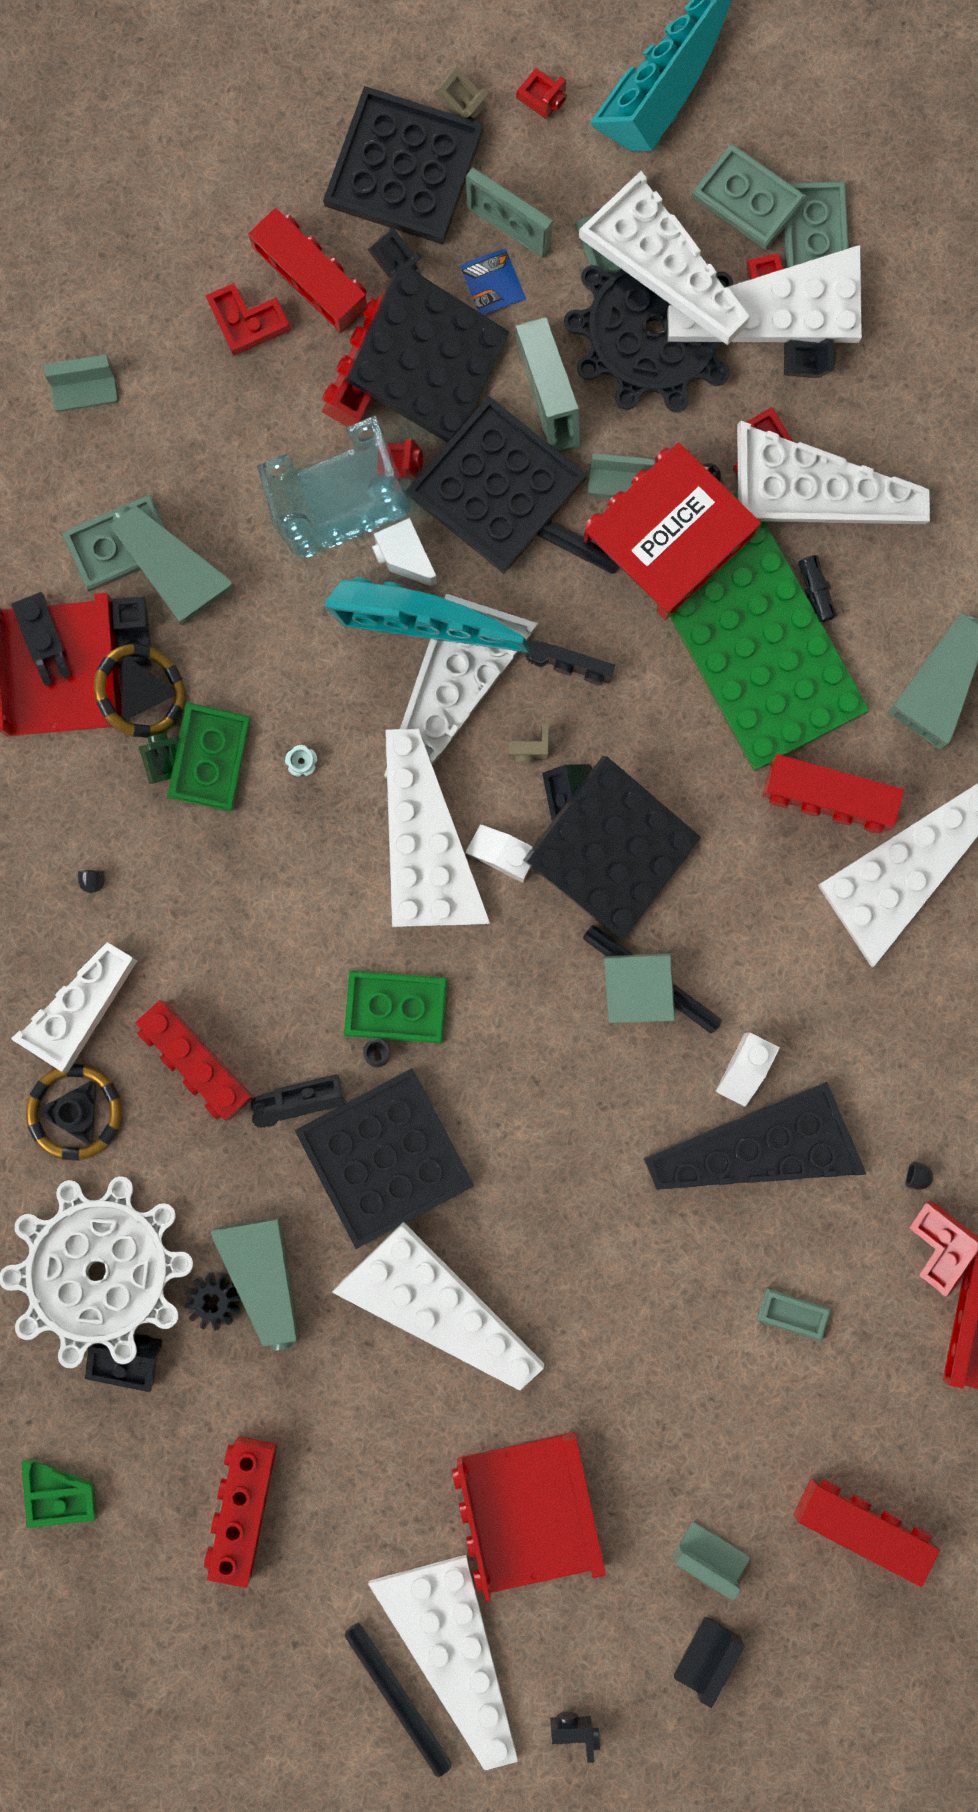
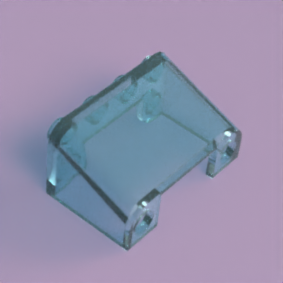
M376 415L346 428L347 434L356 447L299 472L287 453L257 466L273 526L293 554L301 557H311L318 551L325 550L334 545H340L346 540L371 532L375 528L392 521L400 520L409 512L411 507L384 431ZM364 430L374 431V434L368 438L358 437ZM278 467L287 469L281 475L270 474L273 469Z

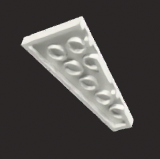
M640 171L580 228L579 238L728 345L748 325L750 316L730 289L723 287L716 277L717 272L713 266L706 264L700 256L701 250L675 215L668 213L662 204L663 199L657 191L653 192L647 184L646 176Z
M860 245L726 287L730 289L750 316L748 325L731 342H787L789 340L819 343L828 338L833 339L834 343H859L862 338ZM669 305L668 342H722L677 308Z
M740 421L737 424L738 500L759 521L926 524L930 522L929 489L894 476L890 478L874 472V469L864 465L860 467L846 462L845 458L801 442L797 444L779 437L777 433L771 431L764 432L753 428L751 424Z
M446 594L444 598L498 621L524 636L526 641L538 627V623ZM430 639L400 729H419L432 765L519 651ZM387 768L384 774L385 778H387Z
M419 729L386 730L392 927L490 924Z
M978 783L818 885L871 967L876 965L978 837Z
M404 1222L332 1291V1293L518 1390H521L544 1369V1363Z
M467 1555L370 1580L368 1585L483 1769L489 1770L518 1762Z

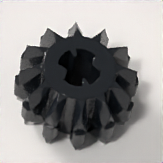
M208 1272L205 1278L206 1282L202 1278L197 1277L194 1280V1285L197 1289H187L186 1295L194 1300L186 1302L184 1307L185 1309L195 1308L196 1312L189 1319L195 1321L200 1316L202 1318L200 1323L201 1329H205L211 1321L212 1327L216 1331L221 1328V1320L226 1325H230L233 1322L230 1313L239 1314L241 1308L232 1302H237L241 1299L238 1293L231 1294L230 1292L235 1288L233 1282L228 1286L224 1285L227 1279L226 1274L222 1273L216 1282L213 1272ZM208 1293H211V1297L216 1294L220 1298V1301L217 1303L219 1309H216L215 1305L212 1308L207 1305L206 1302L210 1299Z

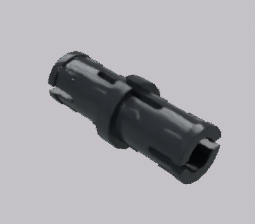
M809 556L800 560L798 566L806 585L804 591L806 597H810L814 611L818 616V621L826 622L835 619L838 615L829 592L831 586L829 581H826L823 576L818 556Z

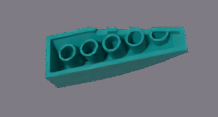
M691 0L685 6L687 14L672 21L664 29L667 36L656 47L651 44L644 51L643 55L646 59L636 70L634 67H630L624 73L591 120V125L630 151H648L655 148L668 126L677 118V113L686 102L701 76L719 36L731 0Z
M360 577L353 578V581L341 580L325 602V608L343 627L529 652L530 646L524 636L498 621L464 605L435 595L406 589L395 582L387 581L383 585L372 584L370 580Z

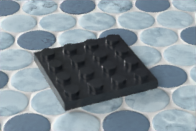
M364 86L324 196V206L389 228L393 227L396 230L443 245L466 182V175L470 171L483 134V124Z
M400 263L395 269L343 381L448 443L470 418L510 331L403 263Z
M488 396L407 488L406 495L500 572L505 574L587 479V474Z
M602 756L523 861L618 939L624 940L701 837L608 756Z
M413 1068L294 1130L355 1249L474 1186Z

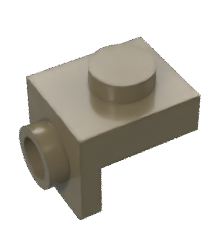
M456 67L435 90L434 94L453 115L463 118L471 116L474 119L486 106L483 100L489 94V91L486 87L479 91L466 75Z
M542 723L541 741H509L508 759H515V764L532 765L534 760H547L548 751H554L555 732H549V723Z

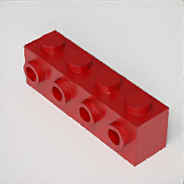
M275 207L248 233L252 248L341 334L363 313L367 305L366 289L357 279L353 278L350 280L344 274L342 265L334 257L328 258L322 253V248L316 239L311 235L306 237L299 230L298 223L290 214L286 213L283 215Z
M385 292L376 299L371 298L362 314L366 319L362 327H356L349 340V343L353 346L348 356L344 354L335 371L339 373L335 384L330 383L322 396L325 405L321 412L348 428L361 420L371 397L343 380Z
M776 754L770 764L762 797L768 798L769 803L774 806L788 808L789 804L801 807L800 812L810 816L818 817L822 813L833 816L832 821L836 823L851 825L852 822L864 825V830L868 832L883 834L884 831H889L895 827L904 789Z
M159 1000L135 1022L141 1029L137 1032L139 1037L149 1047L155 1045L163 1053L160 1059L171 1071L177 1068L185 1077L182 1081L184 1086L195 1096L198 1093L201 1094L208 1102L204 1105L205 1108L215 1119L219 1120L222 1117L225 1121L231 1120L254 1098L249 1090L166 1001Z
M238 1436L234 1445L228 1444L224 1459V1465L229 1466L227 1479H221L217 1499L223 1500L220 1513L215 1512L210 1533L216 1534L214 1546H208L204 1560V1568H209L208 1581L244 1588L248 1587L252 1578L277 1443Z
M812 1478L810 1479L793 1514L799 1524L915 1585L923 1587L940 1552L939 1548L931 1541L933 1538L931 1534L916 1526L911 1531L901 1525L902 1520L886 1510H883L882 1514L871 1510L872 1504L853 1494L851 1499L840 1493L841 1488L827 1479L823 1478L821 1483Z

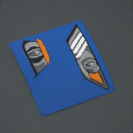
M506 249L481 256L460 266L476 308L481 314L486 315L502 307L526 300Z

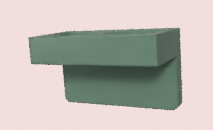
M107 354L43 364L45 378L51 385L54 408L57 412L118 402L114 369Z
M593 453L587 496L611 499L619 491L626 492L632 486L631 481L642 469L648 471L657 460Z
M696 1522L690 1524L672 1555L675 1565L732 1601L736 1599L741 1590L737 1581L750 1560L747 1554Z

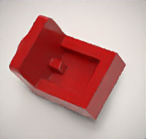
M535 68L517 90L516 98L544 119H547L553 111L558 112L566 101V80L560 77L555 82Z
M405 439V443L379 444L377 475L380 478H417L418 469H421L423 465V452L413 439Z

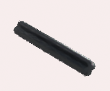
M552 521L538 535L611 574H614L619 567L597 544L591 541L587 544L583 537Z

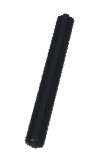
M595 925L590 926L583 936L584 941L605 956L634 955ZM673 983L675 1008L709 1033H714L721 1025V1018Z
M360 1623L352 1625L345 1632L346 1640L435 1776H443L451 1769L450 1759Z

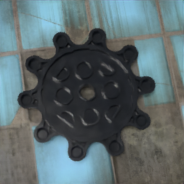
M590 265L582 271V284L592 292L594 300L587 309H575L567 312L564 317V326L570 333L586 336L591 342L590 352L577 363L578 375L585 380L594 379L602 374H609L615 377L618 382L615 401L620 408L624 410L633 409L638 404L643 393L654 391L662 395L664 403L670 411L681 412L688 404L686 387L691 380L702 379L713 386H721L727 382L730 373L729 369L717 357V348L724 342H668V307L671 305L623 269L615 273H608L596 265ZM716 273L717 279L724 288L733 285L732 277L728 273ZM650 321H658L662 324L663 330L661 334L647 332L646 324Z

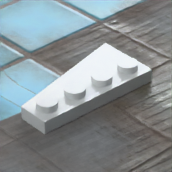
M107 942L77 972L78 976L68 986H63L55 994L56 998L44 1010L40 1009L31 1018L32 1022L23 1031H18L11 1039L61 1072L68 1073L138 960Z

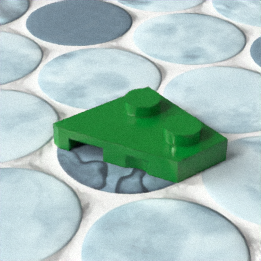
M30 1458L24 1459L21 1462L27 1528L95 1521L97 1509L95 1485L93 1482Z

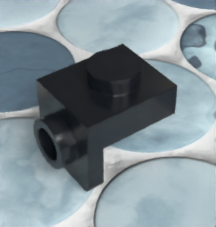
M393 227L367 249L390 279L400 263L416 271L418 267L415 263L422 258L418 252L413 253Z
M826 338L819 343L789 340L784 343V375L820 378L833 371L836 362L833 339Z
M563 1712L558 1714L557 1718H550L552 1744L585 1743L587 1763H594V1751L600 1750L599 1728H592L591 1716L578 1717L576 1713Z

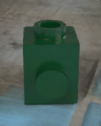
M162 733L147 737L149 744L139 746L149 784L170 779L176 754L175 744L179 743L178 736L168 739L167 734Z

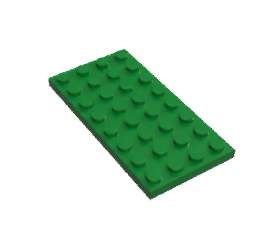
M737 491L732 494L736 499H738ZM760 521L761 525L758 533L670 616L672 623L754 772L770 764L776 754L785 756L869 711L824 627L818 621V616L765 521Z

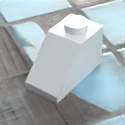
M410 518L374 533L376 545L372 546V549L379 564L385 562L390 572L429 586L437 584L436 574Z
M481 824L465 852L522 883L531 868L523 859L532 849V846L509 834Z
M750 1032L744 1033L715 1092L746 1107L766 1077L780 1047Z

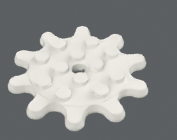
M119 1176L114 1178L108 1185L106 1194L101 1199L95 1201L85 1198L81 1187L75 1181H64L57 1188L56 1195L59 1202V1210L53 1218L41 1220L34 1215L24 1214L15 1223V1232L27 1242L29 1255L22 1263L6 1266L0 1272V1285L2 1288L10 1291L20 1290L29 1297V1308L17 1320L15 1332L18 1337L24 1340H32L44 1331L55 1332L61 1341L58 1359L60 1364L66 1368L78 1367L82 1363L88 1347L95 1343L106 1345L110 1350L112 1358L117 1363H130L137 1353L134 1333L139 1325L149 1322L159 1328L169 1329L178 1321L179 1313L177 1308L165 1299L163 1290L165 1284L170 1279L188 1275L193 1268V1260L189 1254L185 1252H170L162 1244L163 1233L175 1221L176 1214L174 1209L170 1205L163 1203L158 1204L148 1212L140 1213L136 1211L131 1205L133 1185L126 1177ZM95 1262L105 1264L106 1273L102 1280L92 1281L89 1277V1268Z

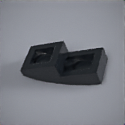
M145 597L112 599L113 629L116 633L117 648L128 644L148 645L151 647ZM128 657L141 667L152 666V660L148 658ZM120 660V661L117 662V664H118L119 668L121 669V660Z

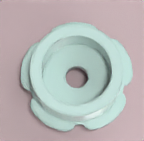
M305 745L295 746L285 757V763L289 766L288 770L294 776H308L316 768L317 755L312 749H307ZM300 758L304 759L303 764L298 763Z

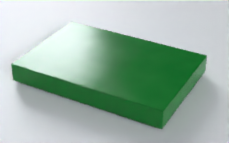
M186 702L166 799L232 812L251 717Z
M349 970L344 1036L442 1044L448 978Z

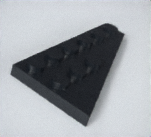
M827 1082L815 1085L643 1158L657 1190L867 1175Z

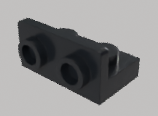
M134 1334L137 1353L133 1361L127 1364H120L114 1361L109 1348L103 1343L92 1344L88 1347L85 1379L151 1392L155 1380L157 1357L162 1348V1340L148 1335Z

